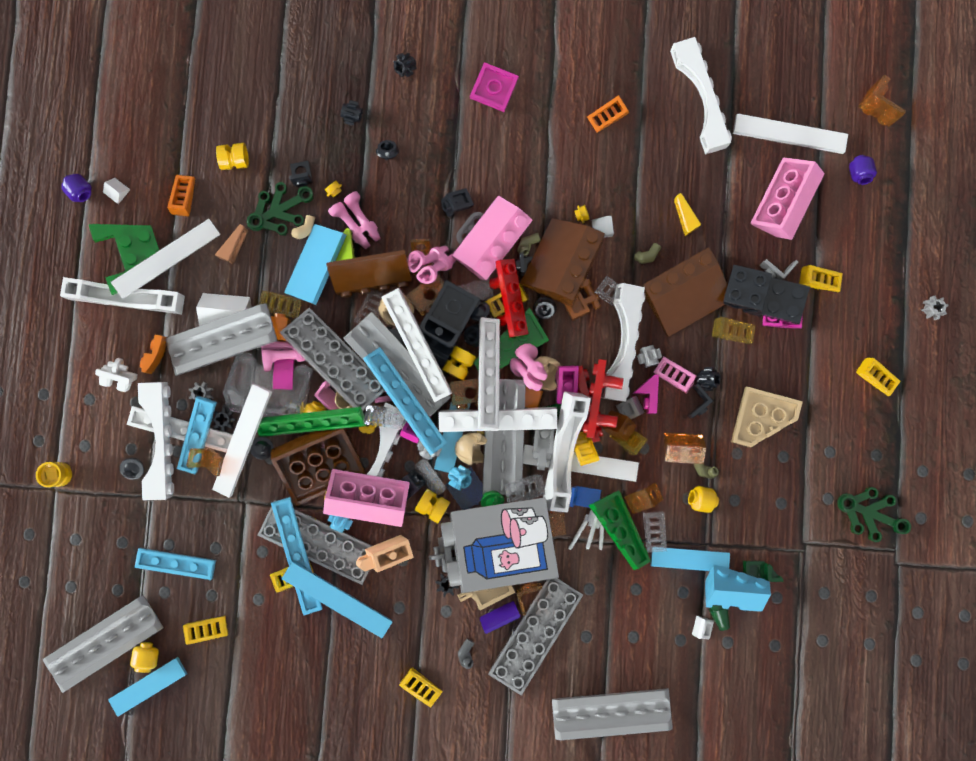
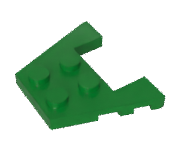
M88 225L95 243L115 238L125 268V272L105 277L111 295L118 293L111 284L113 280L160 251L151 225Z

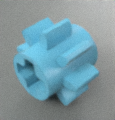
M459 465V468H452L448 474V478L451 480L448 484L459 491L461 488H467L472 481L471 471L462 465Z
M330 515L328 521L331 522L329 527L343 533L344 529H350L353 522L349 518Z

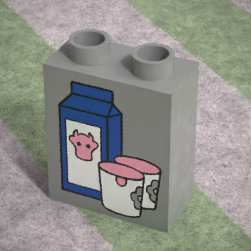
M546 498L453 511L450 513V522L441 523L444 547L454 545L456 555L455 562L447 563L450 587L460 585L461 593L559 578Z

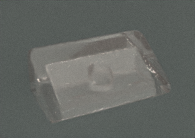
M426 458L415 464L414 467L417 472L422 475L428 488L436 493L437 496L447 490V487Z

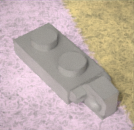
M554 429L534 430L533 459H538L537 470H545L546 460H551Z

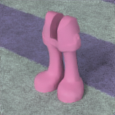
M354 191L345 197L344 203L353 212L361 226L355 223L342 202L333 205L328 212L333 217L341 218L352 231V239L355 243H359L364 249H367L371 245L367 238L364 237L363 232L367 231L374 242L380 240L377 231L378 227L373 221L369 222L359 207L360 194Z
M447 246L433 247L426 256L419 250L411 252L408 256V266L412 273L420 270L417 274V279L424 284H429L436 280L438 271H448L457 259L452 256L453 254L446 255L449 252ZM432 262L435 263L433 266H432V265H428V266L424 267L425 265H427V264H429V263H432Z
M276 341L261 346L264 372L271 371L273 362L277 360L296 359L297 362L305 361L288 342Z
M523 344L515 351L518 358H512L510 361L511 371L518 377H524V383L529 389L539 391L543 386L540 379L546 380L548 375L543 364L534 361L538 355L537 348L533 344Z

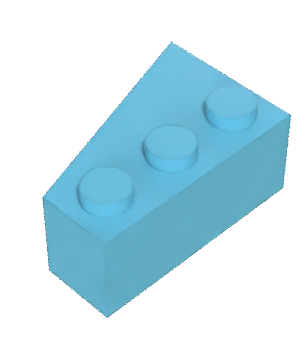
M713 564L705 580L706 607L712 608L713 605H722L723 609L735 606L739 607L740 610L763 611L771 596L770 582Z

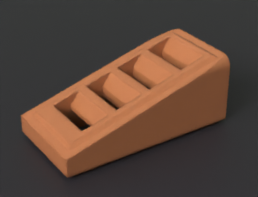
M240 224L217 251L215 256L233 264L245 240L248 229Z

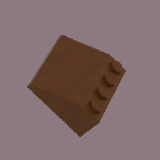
M552 218L520 285L573 307L603 244L605 233L586 225Z
M708 247L646 282L641 287H645V299L667 337L724 306L723 300L728 285L718 261Z
M405 250L326 263L334 290L342 298L353 296L352 293L360 292L361 295L370 294L371 290L379 289L382 292L390 290V287L407 288L409 284H413Z
M347 428L313 431L271 449V461L296 506L326 493L332 469L367 475Z

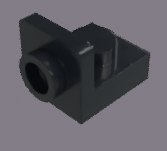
M467 188L447 193L441 200L442 209L448 217L453 216L455 212L472 208L474 205Z
M412 470L401 479V481L410 482L407 500L426 485L422 475L416 472V470Z

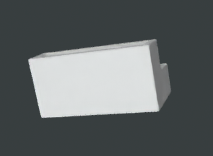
M203 293L196 307L199 326L251 308L250 297Z

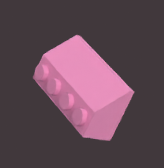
M783 158L751 224L775 237L792 240L825 174L815 161Z
M497 196L452 256L479 279L487 280L496 269L495 261L503 260L533 220L519 207Z
M332 469L325 496L323 514L402 527L410 482Z

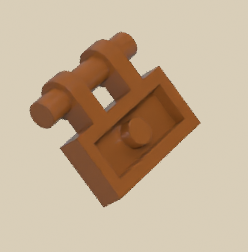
M587 278L581 290L584 289L588 297L584 299L581 292H579L573 307L564 304L572 321L590 313L587 306L589 304H592L595 310L601 307L598 301L600 298L594 293L591 287L592 283Z

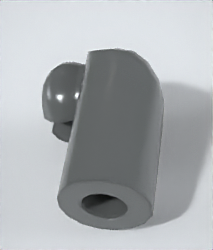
M466 638L458 651L460 664L466 669L472 668L474 664L470 650L475 643L469 638Z

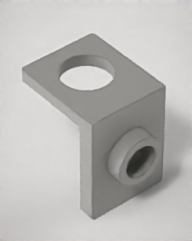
M767 259L759 266L765 272L772 273V278L783 280L798 261L792 262L783 273Z

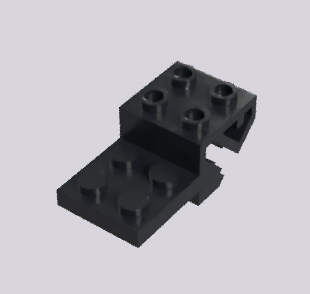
M733 265L723 304L734 309H743V312L759 317L766 316L800 325L810 286L772 278V273Z
M447 280L419 326L437 363L444 367L449 359L452 350L457 345L466 324L480 301V298Z

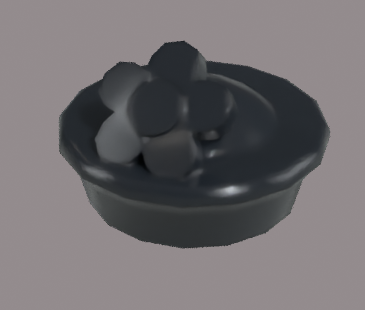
M390 140L380 142L376 149V154L385 160H390L399 153L396 143Z
M548 297L537 299L533 305L534 313L542 319L552 317L557 310L555 301Z
M479 301L470 318L477 322H480L481 317L487 318L491 310L488 303Z
M478 324L467 327L464 332V340L470 347L479 346Z
M257 437L253 440L250 452L255 458L264 460L271 456V449L274 446L270 439Z
M132 457L123 460L119 470L125 478L135 480L143 475L144 466L139 459Z

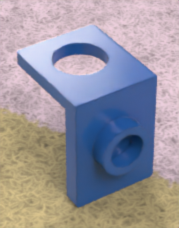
M581 486L572 487L569 507L576 505L590 508V504L600 499L601 490Z

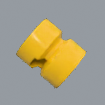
M245 143L233 144L232 147L228 144L216 147L217 162L220 170L233 169V166L237 169L249 167V156Z
M455 346L450 354L451 360L446 361L442 370L464 381L469 373L467 369L472 367L476 357Z
M45 462L36 471L37 482L44 487H62L67 485L72 478V470L64 462Z
M427 488L418 502L415 511L422 515L428 514L429 519L438 524L451 502L443 497L437 498V494Z

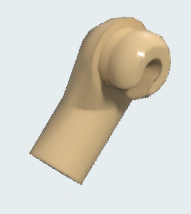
M306 215L304 225L294 228L291 233L292 236L297 239L309 236L315 217Z

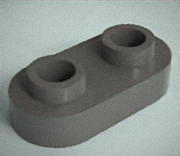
M475 212L471 214L456 234V240L459 244L463 242L462 235L470 233L475 226L474 220H480L483 213Z

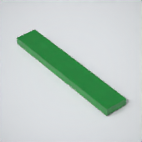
M361 407L262 417L257 432L260 437L352 428L366 426L367 420Z

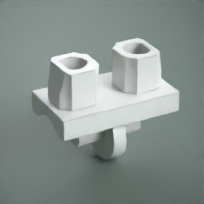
M117 358L115 362L109 361L108 365H103L101 369H96L95 375L99 376V385L110 387L113 380L118 381L117 389L123 392L130 389L132 382L137 380L138 375L128 372V366L124 365V361L121 358Z

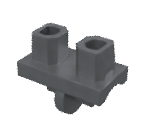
M440 537L438 538L439 546L433 547L434 555H430L429 560H435L436 567L442 566L443 573H448L447 563L456 561V557L451 555V550H455L454 545L444 547L443 538Z

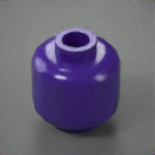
M859 155L849 164L851 179L860 185L872 182L877 174L875 162L869 156Z
M72 174L67 175L63 179L61 189L73 202H84L90 198L92 187L82 175Z

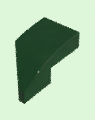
M743 561V573L769 582H783V578L772 569L773 567L764 561Z

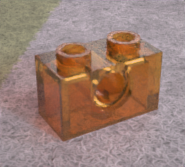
M437 275L434 282L420 284L406 297L419 314L423 316L428 314L445 282ZM427 292H434V299H425V294Z
M479 379L449 382L448 385L453 392L450 394L452 406H456V409L468 408L467 404H475V407H478ZM472 389L475 392V397L473 399L466 398L465 390Z

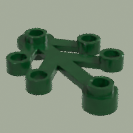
M278 182L275 185L276 191L270 210L263 213L265 204L270 202L271 196L267 191H261L258 195L259 201L255 212L247 217L246 223L249 229L260 231L265 228L277 232L280 236H285L288 233V227L283 223L277 225L269 222L268 220L273 217L292 222L297 227L304 225L305 219L301 215H292L284 211L301 202L309 203L313 200L314 193L307 186L301 187L298 190L297 196L280 204L283 194L287 192V186L283 182ZM279 186H284V190L278 191ZM305 193H309L310 196L308 198H303ZM264 194L267 195L266 200H262ZM301 218V223L297 224L296 219ZM256 219L260 221L258 225H254ZM280 227H285V231L280 233Z
M868 487L865 489V492L855 496L848 493L842 494L837 500L838 508L842 512H846L852 524L850 530L852 533L859 535L864 532V526L859 523L855 511L863 515L869 530L868 538L872 542H880L882 539V534L878 531L873 519L893 527L894 531L898 534H907L911 530V524L908 520L901 518L895 520L877 512L879 509L887 506L892 507L896 504V498L893 495H885L882 500L867 506L858 504L868 498L875 499L878 497L879 492L874 487ZM871 489L874 491V495L872 497L869 495V491ZM889 497L892 499L891 504L887 503ZM846 499L849 501V505L847 507L844 505V501ZM902 523L903 527L899 530L898 524ZM856 525H859L860 530L858 532L855 531ZM874 533L878 535L876 540L873 539Z

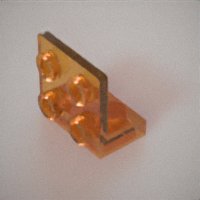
M883 75L868 90L858 107L865 114L878 119L880 124L891 126L906 111L883 96L889 88L886 85L890 81L889 77Z

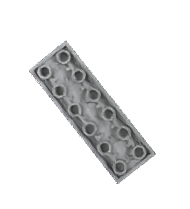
M267 304L251 307L166 338L175 376L277 341Z
M310 308L280 332L284 339L353 408L361 407L363 411L385 392V389L371 369Z
M373 312L344 337V340L363 361L365 356L381 347L429 417L451 398L448 395L436 402L433 401L409 351Z
M499 379V410L525 409L526 385L524 380ZM524 430L484 431L487 443L484 444L482 494L484 495L486 492L493 490L498 491L501 495H521Z
M271 506L258 536L283 547ZM294 509L308 560L363 585L369 570H361L356 565V561L359 557L366 555V548L373 545L345 532H338L330 528V525Z
M558 578L545 580L491 667L488 675L522 695L583 594Z
M142 595L45 657L43 662L54 677L61 692L64 693L164 627L145 596Z
M668 688L552 699L556 740L659 732L673 729Z

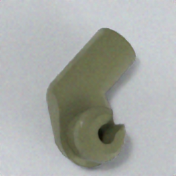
M538 232L523 237L520 240L518 246L519 254L524 253V256H527L531 245L541 241Z
M653 243L649 251H638L634 258L640 264L651 263L655 260L662 247Z
M700 456L691 460L699 476L708 479L718 476V469L714 466L704 465Z

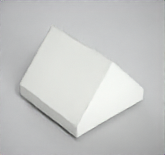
M116 178L104 183L103 193L117 204L130 191L128 187Z
M696 616L692 635L699 639L709 640L714 620Z

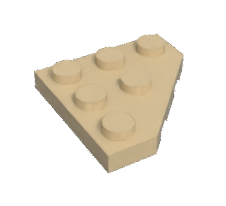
M745 387L731 442L753 447L765 438L796 422L799 418L803 401Z

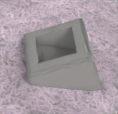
M612 216L591 220L592 228L605 233L604 238L614 235Z
M637 396L616 405L619 413L628 416L630 419L644 413Z

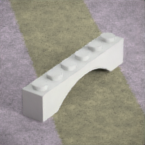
M695 37L674 43L670 52L676 68L692 80L702 97L704 124L700 140L705 155L725 149L731 143L732 137L730 131L726 129V119L724 113L720 111L719 98L714 94L713 80L708 76V66L702 58L701 45L697 43Z
M63 277L60 294L61 297L68 300L181 315L185 296L178 292L137 289L123 299L119 293L111 295L107 284Z
M626 283L616 284L613 304L620 319L621 344L618 355L606 375L624 378L622 389L602 388L601 398L626 402V398L629 396L630 389L628 386L633 374L632 362L636 356L635 344L639 337L638 326L642 319L641 307L645 300V287Z
M168 382L138 383L139 404L151 420L156 440L152 465L142 480V500H166L171 498L174 493V483H172L171 478L174 472V467L171 463L173 446L170 444L172 426L169 425L171 406L168 401L171 390Z
M564 391L553 445V454L551 455L543 498H546L547 509L550 511L568 512L572 494L571 467L573 452L581 427L587 419L591 398L581 393Z
M385 403L378 418L380 428L379 452L375 463L367 475L383 476L385 470L382 468L385 462L389 463L393 455L391 449L393 445L398 444L401 438L399 434L401 427H404L407 422L399 409L388 403Z
M557 407L499 410V430L557 429ZM455 409L439 411V432L489 431L478 430V410Z

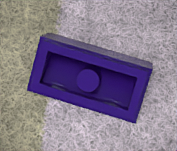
M512 601L481 616L480 622L484 632L487 634L520 618V612L515 602Z

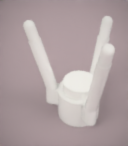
M590 510L589 515H585L583 523L568 547L569 550L573 548L587 523L591 530L586 549L590 548L595 529H599V527V550L603 549L604 527L592 510Z

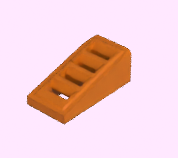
M618 95L587 116V118L598 133L629 114V111ZM616 104L618 105V107H619L620 110H621V112H619V113L617 112V110H616L615 107H614V105H616ZM611 108L615 116L611 117L607 109ZM603 112L605 113V115H606L607 118L609 119V120L606 121V122H605L604 118H603L602 115H601V113H603ZM598 116L602 125L599 126L594 117Z
M176 175L167 207L172 215L190 216L195 177ZM180 183L188 184V186H181Z

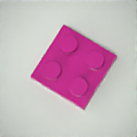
M484 62L470 94V99L505 112L519 76Z

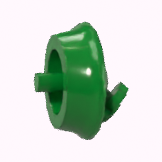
M498 491L486 492L482 497L481 506L504 504V497Z

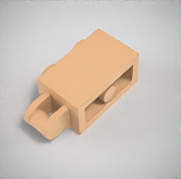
M399 535L366 548V555L359 557L356 565L363 571L374 569L376 572H380L414 558L409 540Z

